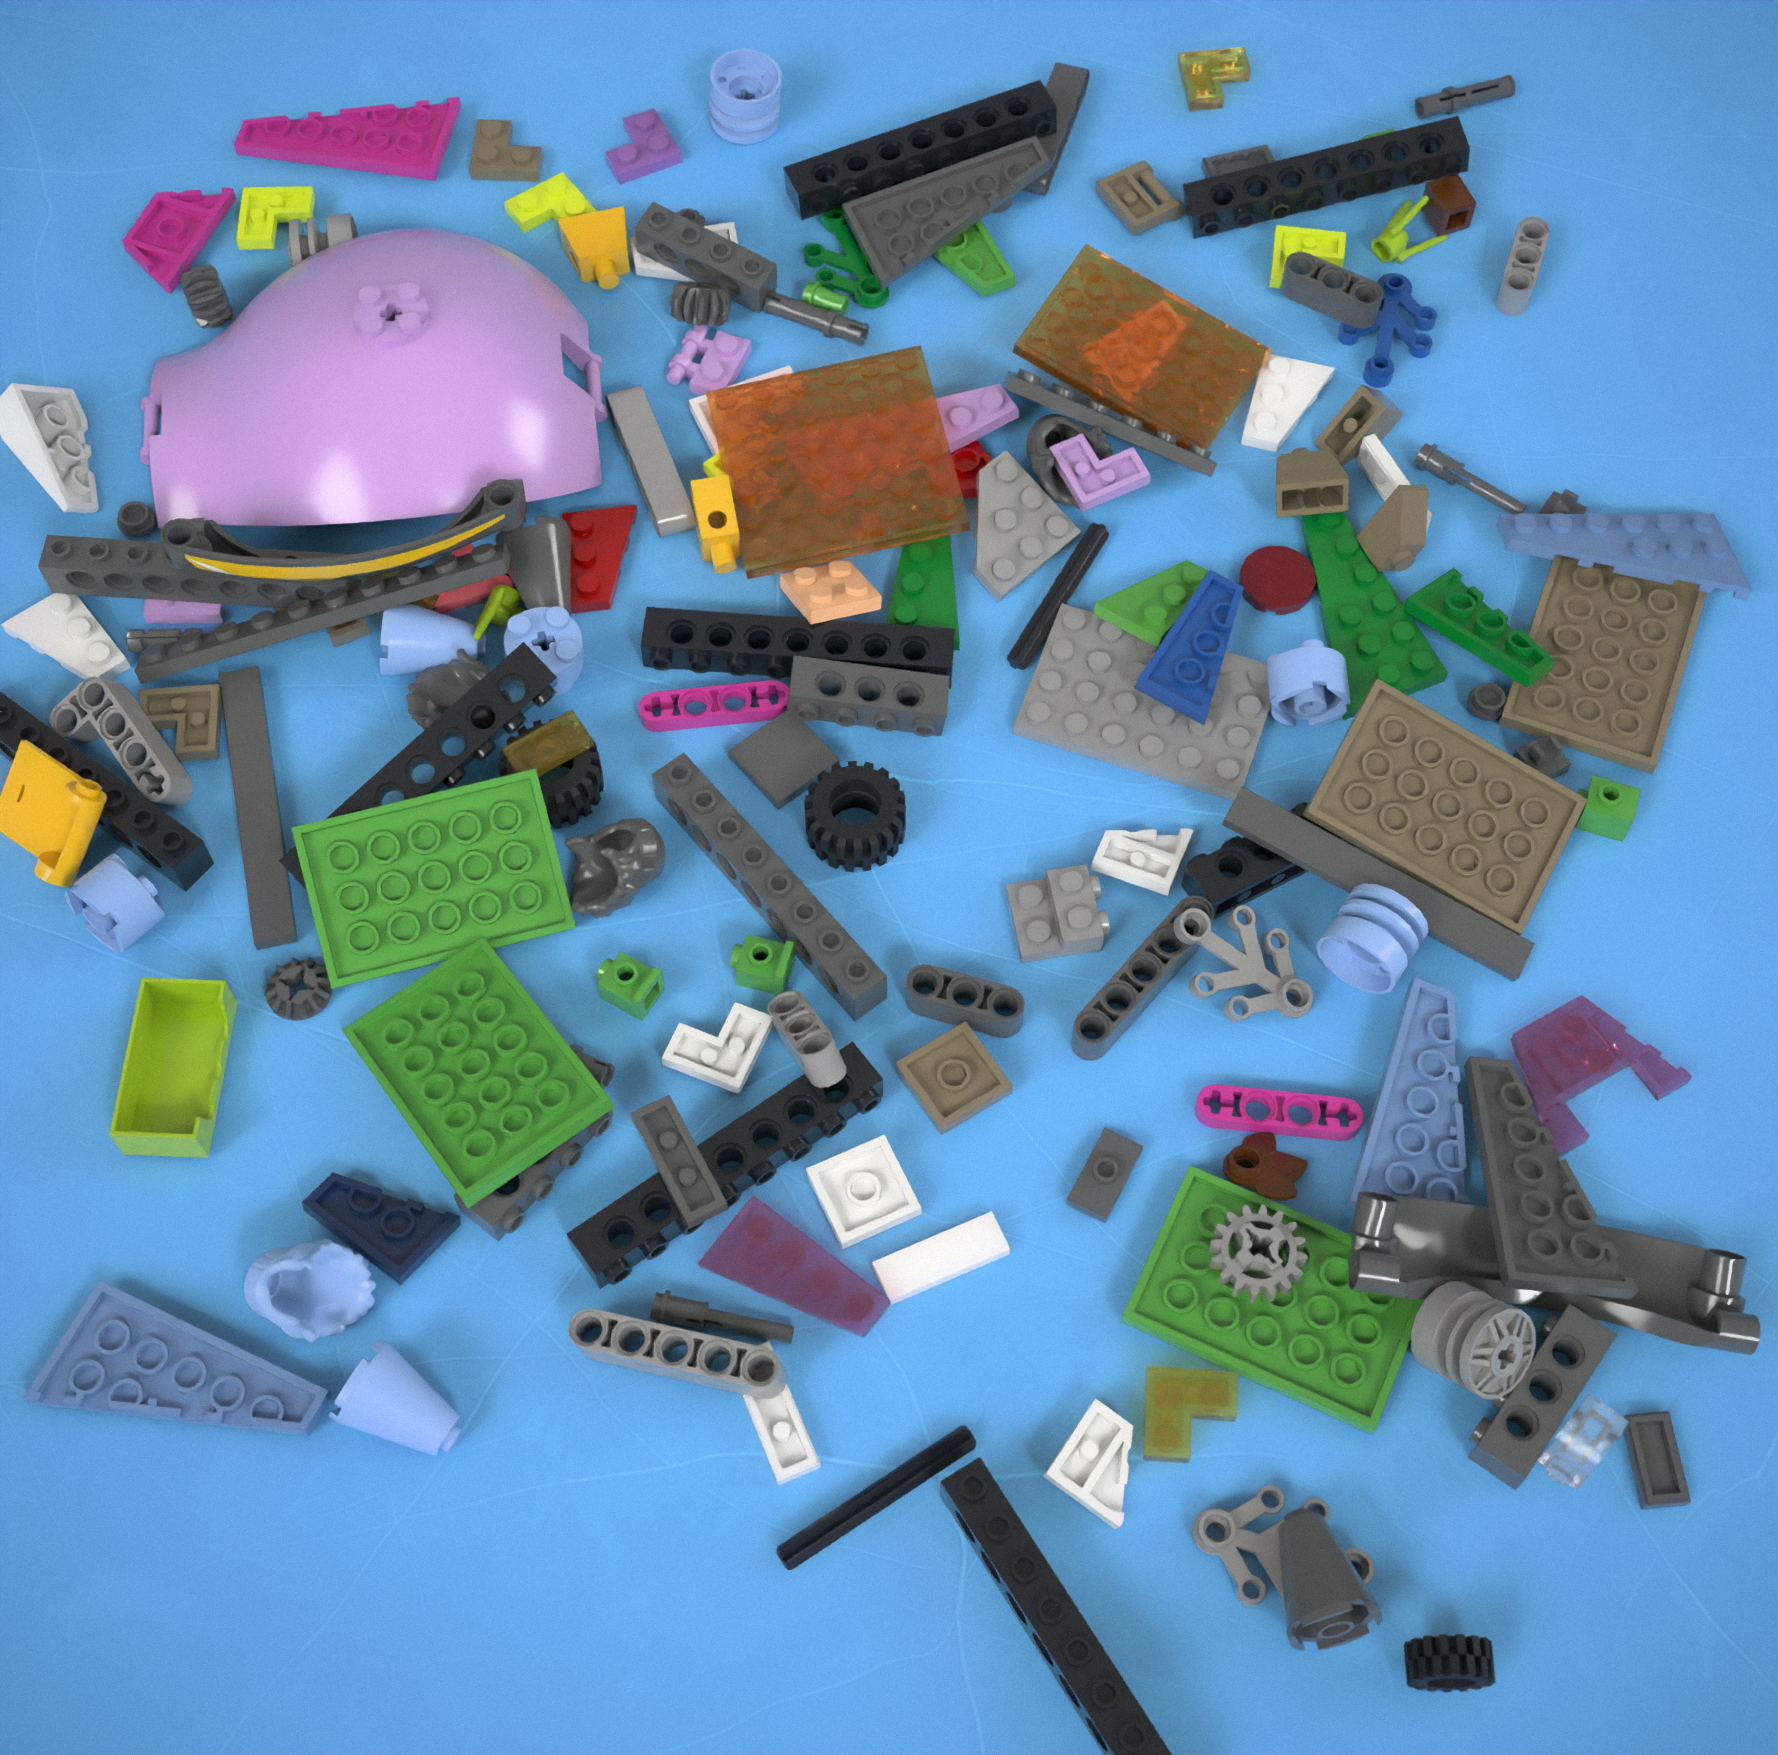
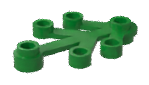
M843 207L822 213V226L828 232L834 233L844 255L826 250L820 244L811 243L804 248L805 264L813 268L826 264L854 274L856 280L836 275V272L830 268H823L816 273V282H821L822 287L832 291L838 289L854 295L855 301L864 308L876 309L882 307L889 299V288L887 286L882 290L875 275L870 274L868 270L870 265L863 251L859 252L847 228L848 222L843 214Z

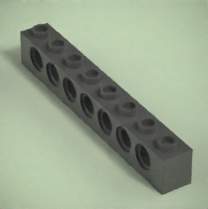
M47 535L38 565L52 593L288 608L292 603L307 599L309 602L323 598L327 593L335 589L344 588L345 590L360 587L362 582L361 579L329 582L254 578L198 568L190 571H181L171 564L163 542ZM253 548L283 559L327 558L353 555Z
M682 753L652 774L657 801L784 943H786V940L794 942L797 958L854 1022L887 998L886 974L685 753Z

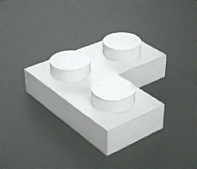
M735 1002L718 1037L679 1023L662 1056V1064L740 1095L774 1023L770 1015Z

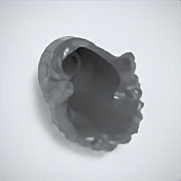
M1059 414L1045 415L1033 424L1026 440L1027 455L1032 464V469L1035 474H1038L1041 488L1047 495L1051 496L1053 501L1066 506L1080 508L1056 469L1049 447L1083 433L1099 461L1114 455L1110 444L1106 442V434L1103 433L1100 426L1088 429L1074 420Z
M458 649L456 654L460 660L452 659L449 664L428 667L425 671L417 674L414 683L408 685V689L411 692L406 695L409 707L408 713L412 715V719L422 729L428 728L491 671L490 668L482 661L468 655L464 649ZM504 689L502 696L507 701L512 702L509 693ZM482 710L474 715L472 723L479 729H487L493 725L495 716L490 711Z
M643 818L622 819L617 823L605 826L595 834L587 837H572L565 841V845L574 851L577 860L575 873L571 878L574 886L569 897L572 911L582 916L591 915L596 919H599V917H609L615 910L628 906L634 896L640 892V888L646 886L661 874L665 864L666 849L664 840L650 822Z

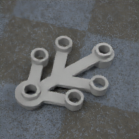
M1240 905L1231 910L1227 916L1229 927L1233 931L1238 932L1243 953L1210 931L1211 922L1204 911L1190 908L1176 917L1173 928L1176 937L1181 942L1189 945L1198 943L1235 969L1217 974L1201 972L1194 976L1189 983L1190 992L1194 997L1206 999L1215 994L1216 991L1257 984L1269 992V994L1250 999L1242 995H1236L1228 999L1223 1006V1012L1225 1017L1234 1023L1247 1019L1251 1014L1277 1010L1282 1016L1290 1019L1299 1018L1310 1010L1313 992L1307 982L1295 976L1288 950L1290 940L1284 930L1274 928L1265 933L1261 938L1262 949L1268 955L1273 956L1277 972L1276 976L1265 967L1254 926L1256 915L1249 906ZM1238 912L1245 916L1246 925L1238 922ZM1184 922L1192 925L1194 929L1193 935L1187 933L1184 928ZM1271 936L1278 938L1280 942L1279 948H1275L1272 945ZM1199 979L1207 982L1208 992L1200 989ZM1286 992H1290L1294 996V1005L1290 1004L1287 1000ZM1234 1002L1241 1005L1243 1010L1241 1016L1234 1012Z
M1273 1485L1262 1487L1255 1498L1230 1512L1220 1508L1203 1510L1195 1518L1192 1526V1537L1196 1546L1208 1555L1220 1557L1237 1585L1236 1597L1238 1601L1246 1607L1259 1605L1265 1597L1266 1587L1259 1577L1253 1576L1250 1573L1238 1549L1256 1554L1283 1598L1278 1527L1285 1520L1260 1534L1241 1529L1261 1515L1273 1517L1281 1511L1285 1502L1284 1494L1278 1487ZM1265 1494L1275 1496L1278 1506L1275 1508L1266 1507L1262 1502V1496ZM1311 1498L1304 1503L1302 1508L1317 1507L1322 1511L1325 1521H1328L1330 1509L1324 1500ZM1209 1526L1219 1527L1223 1532V1538L1220 1540L1211 1539L1207 1535V1528ZM1358 1548L1344 1550L1352 1564L1359 1569L1360 1577L1365 1585H1367L1374 1573V1564L1371 1557L1365 1551ZM1243 1585H1255L1258 1588L1259 1596L1255 1599L1246 1597L1243 1593ZM1283 1598V1600H1282V1605H1281V1606H1282V1610H1283V1612H1284V1614H1285V1610H1284V1598Z

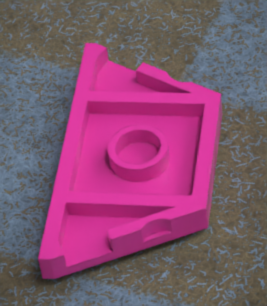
M229 187L222 188V194L205 196L202 195L201 189L187 190L182 193H175L173 191L157 192L122 240L125 251L167 293L172 294L181 281L182 273L188 271L235 202L234 190Z

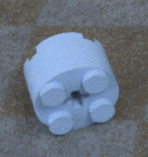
M559 606L551 608L536 607L512 616L507 623L504 634L505 658L524 642L557 677V685L554 687L557 693L553 697L564 694L574 686L573 683L583 670V637L578 624L569 616L568 611ZM513 684V685L516 686L518 689H519V687H521L522 689H524V688H523L521 685H519V684Z
M1313 639L1301 643L1300 648L1273 654L1267 658L1270 706L1272 716L1276 721L1284 725L1296 726L1295 720H1308L1309 726H1320L1339 719L1347 712L1346 705H1350L1351 700L1346 661L1340 652L1324 647L1322 641Z
M114 853L103 859L64 892L66 902L75 916L83 912V915L89 922L85 928L99 942L114 952H118L120 949L121 952H124L165 916L162 908L153 899L158 894L155 886L142 875L138 878L134 877L129 872L125 862Z

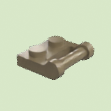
M1140 161L1098 180L1096 184V192L1134 236L1167 220L1177 221L1186 211V206L1178 198L1174 199L1153 175L1152 167L1146 161ZM1140 184H1143L1147 188V190L1154 196V198L1160 203L1159 206L1148 195V193L1142 188Z

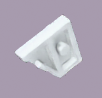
M1188 828L1180 829L1179 835H1157L1156 829L1139 830L1137 832H1128L1126 830L1105 831L1093 858L1091 870L1168 896L1194 830Z
M1097 1399L1093 1400L1043 1475L1044 1478L1115 1530L1121 1526L1124 1520L1122 1505L1124 1486L1127 1485L1129 1465L1127 1457L1132 1443L1133 1425Z

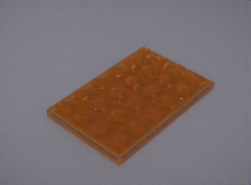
M1085 244L1019 337L1013 349V353L1097 402L1106 405L1122 416L1125 414L1143 422L1142 428L1154 435L1157 429H1160L1178 437L1175 444L1188 450L1191 443L1206 450L1210 449L1272 352L1268 347L1088 244Z

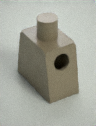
M1297 448L1291 453L1277 456V518L1348 511L1349 477L1331 451H1309L1306 448Z

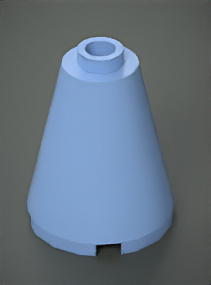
M410 603L384 610L380 646H382V652L385 653V656L380 658L381 676H396L425 671L428 667L449 664L452 659L460 660L456 654L458 649H464L468 655L478 660V657L485 658L487 635L482 634L479 640H474L473 634L478 625Z
M379 1339L371 1347L379 1353H376L371 1362L364 1358L360 1361L334 1403L340 1408L331 1411L329 1417L337 1421V1423L432 1456H436L441 1449L449 1453L463 1432V1429L457 1426L461 1416L390 1343Z

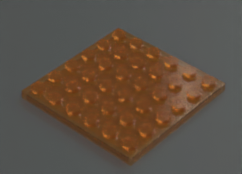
M921 345L706 392L724 475L728 474L739 528V544L747 579L970 531V521Z

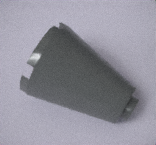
M536 517V525L524 527L522 522L515 530L509 532L500 531L495 538L496 545L505 542L511 555L508 573L527 610L536 607L551 608L559 606L566 609L570 616L571 531L567 522L557 517Z
M1308 1508L1296 1509L1284 1516L1285 1521L1278 1527L1286 1633L1290 1645L1297 1650H1305L1303 1642L1316 1641L1318 1650H1324L1350 1643L1370 1633L1367 1623L1374 1619L1376 1624L1379 1625L1382 1621L1379 1606L1324 1517L1320 1513L1311 1512Z

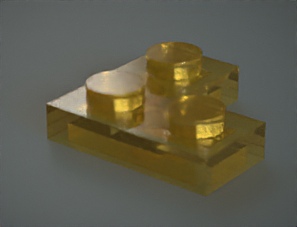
M1245 47L1178 54L1177 64L1189 111L1222 109L1224 95L1221 84L1245 82L1250 79L1251 69Z
M1147 1366L1145 1370L1143 1460L1189 1463L1191 1459V1419L1235 1422L1237 1418V1372Z

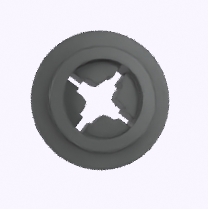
M292 957L290 963L284 966L277 965L276 972L272 977L266 978L267 988L264 995L269 1007L276 1015L287 1020L298 1021L311 1018L321 1012L329 1003L333 989H331L324 965L321 966L315 963L310 957L307 961H299ZM300 979H303L308 989L299 990L293 996L288 986L290 984L297 985Z

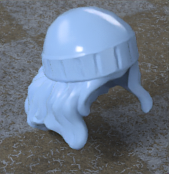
M320 1239L313 1243L302 1242L293 1248L272 1249L259 1256L247 1272L244 1292L249 1307L256 1314L268 1318L274 1324L279 1325L290 1337L305 1338L307 1341L313 1342L319 1337L341 1334L344 1332L346 1325L353 1324L360 1317L367 1315L369 1308L374 1305V1297L371 1292L375 1289L376 1284L373 1280L369 1279L372 1272L367 1269L368 1261L364 1260L361 1254H353L351 1248L334 1243L331 1240Z

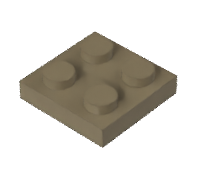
M966 1021L895 1062L896 1072L941 1135L1008 1096L1013 1090V1085Z

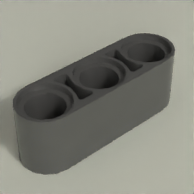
M1295 252L1286 259L1280 286L1281 292L1285 297L1358 329H1366L1375 324L1383 296V290L1379 284L1309 253Z
M925 964L915 966L906 976V1004L912 1013L955 1026L966 1021L973 1031L999 1038L1012 1037L1022 1027L1025 1001L1022 994L1010 986ZM924 986L933 989V992L920 994L915 990ZM966 997L973 1000V1003L961 1005L955 1000ZM1001 1008H1007L1012 1010L1014 1014L1011 1016H1001L996 1011Z

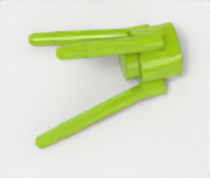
M1423 196L1408 212L1407 210L1412 205V202L1407 200L1382 232L1372 240V251L1379 260L1389 263L1395 259L1398 264H1401L1409 256L1447 240V235L1437 236L1406 249L1409 238L1403 228L1428 202V196Z
M506 585L493 587L488 601L475 622V625L478 626L473 634L474 640L481 638L490 622L504 626L507 625L512 616L525 611L519 607L521 597L517 590Z

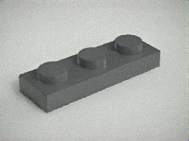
M670 1095L631 1112V1120L687 1228L690 1229L728 1210L727 1202Z

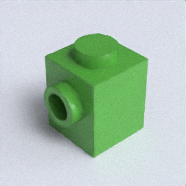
M1592 776L1586 790L1579 788L1577 794L1588 800L1575 828L1623 842L1634 821L1641 789Z

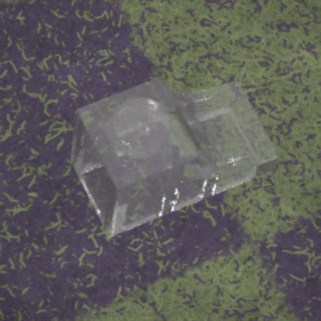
M1588 1393L1564 1421L1538 1459V1462L1546 1467L1547 1474L1556 1482L1565 1486L1571 1485L1577 1490L1618 1439L1629 1421Z

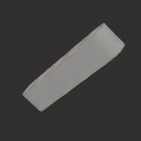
M638 385L606 394L605 399L610 418L659 538L696 528V520L691 503L642 386Z
M597 1309L581 1310L572 1317L569 1323L568 1333L570 1339L585 1357L592 1360L761 1399H771L778 1396L787 1384V1373L782 1362L772 1350L766 1347ZM595 1326L602 1327V1333L598 1339L590 1343L584 1342V1336L590 1328ZM636 1336L645 1337L644 1343L639 1350L626 1352V1345L629 1340ZM679 1345L688 1347L683 1359L677 1362L668 1361V1355L673 1348ZM721 1355L731 1356V1361L725 1370L720 1372L711 1371V1364L714 1359ZM760 1366H774V1373L768 1380L764 1382L753 1380L754 1374Z

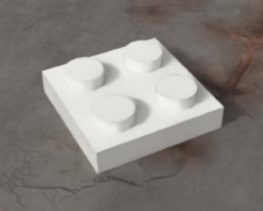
M885 1134L806 1168L808 1180L842 1249L917 1217L922 1213V1208Z

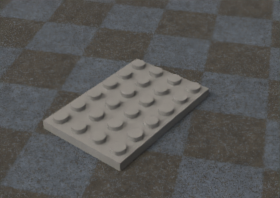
M1061 603L1013 725V734L1234 801L1241 787L1245 786L1271 708L1267 680V663L1225 652L1205 724L1202 725L1135 689L1138 678L1157 651V647L1094 615L1093 612Z

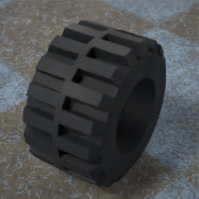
M550 719L548 724H542L541 720L534 721V727L529 729L524 725L517 730L519 736H510L507 739V749H501L499 755L501 763H498L500 777L535 768L538 773L542 769L551 766H562L570 769V772L559 780L539 782L549 822L553 824V829L562 828V823L568 821L571 826L578 823V816L583 815L587 817L592 813L591 805H598L601 800L600 792H603L604 789L603 772L596 743L593 738L589 739L587 731L582 727L576 730L575 723L569 721L561 725L558 719Z
M848 761V766L841 767L840 763L831 766L830 773L823 770L818 774V783L811 782L804 802L806 835H808V843L811 849L816 848V856L821 861L829 858V866L835 869L839 865H844L846 872H854V867H862L863 872L869 871L873 863H876L879 867L887 863V855L894 857L898 852V844H903L905 838L904 791L900 790L898 780L895 777L889 779V771L882 767L877 771L874 770L873 763L865 762L864 766H857V761ZM850 808L866 809L876 816L868 823L862 825H848L835 818L837 814Z

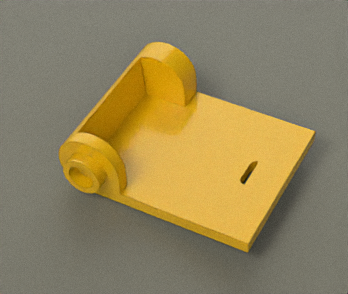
M21 740L0 795V832L38 857L34 868V873L37 877L56 886H72L103 811L107 796L101 790L102 787L98 783L82 778L29 741Z

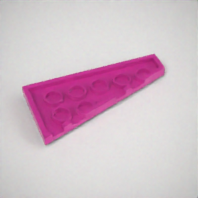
M460 97L447 98L448 103L430 105L429 100L416 101V107L397 108L394 104L340 109V115L322 117L321 112L308 113V118L289 120L285 115L247 119L242 123L234 147L237 155L436 181L461 110Z

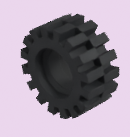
M1439 1634V1637L1428 1635L1423 1636V1639L1413 1638L1411 1641L1404 1643L1406 1679L1410 1688L1415 1687L1417 1690L1427 1689L1430 1692L1443 1690V1692L1459 1690L1462 1692L1468 1691V1689L1478 1690L1482 1689V1687H1490L1496 1683L1492 1642L1488 1638H1479L1476 1635L1465 1637V1634H1456L1455 1636Z

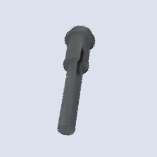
M1425 443L1417 454L1414 463L1419 465V470L1427 469L1451 485L1457 482L1510 514L1524 513L1527 505L1466 471L1464 463H1460L1437 450L1438 445L1433 444L1430 446ZM1457 474H1460V475L1464 476L1465 478L1469 479V480L1471 481V483L1468 482V481H1466L1465 479L1459 477V475H1457Z
M666 1290L664 1294L656 1292L650 1316L651 1319L658 1320L659 1324L670 1322L697 1328L703 1331L704 1326L788 1344L792 1342L795 1328L794 1326L710 1309L709 1302H699L671 1296V1291Z

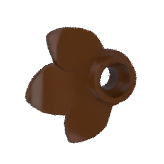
M1262 1132L1244 1138L1241 1146L1233 1148L1226 1155L1223 1162V1172L1231 1182L1240 1186H1250L1262 1197L1284 1201L1297 1197L1298 1192L1293 1183L1304 1174L1308 1162L1299 1157L1277 1151L1274 1134L1272 1132Z

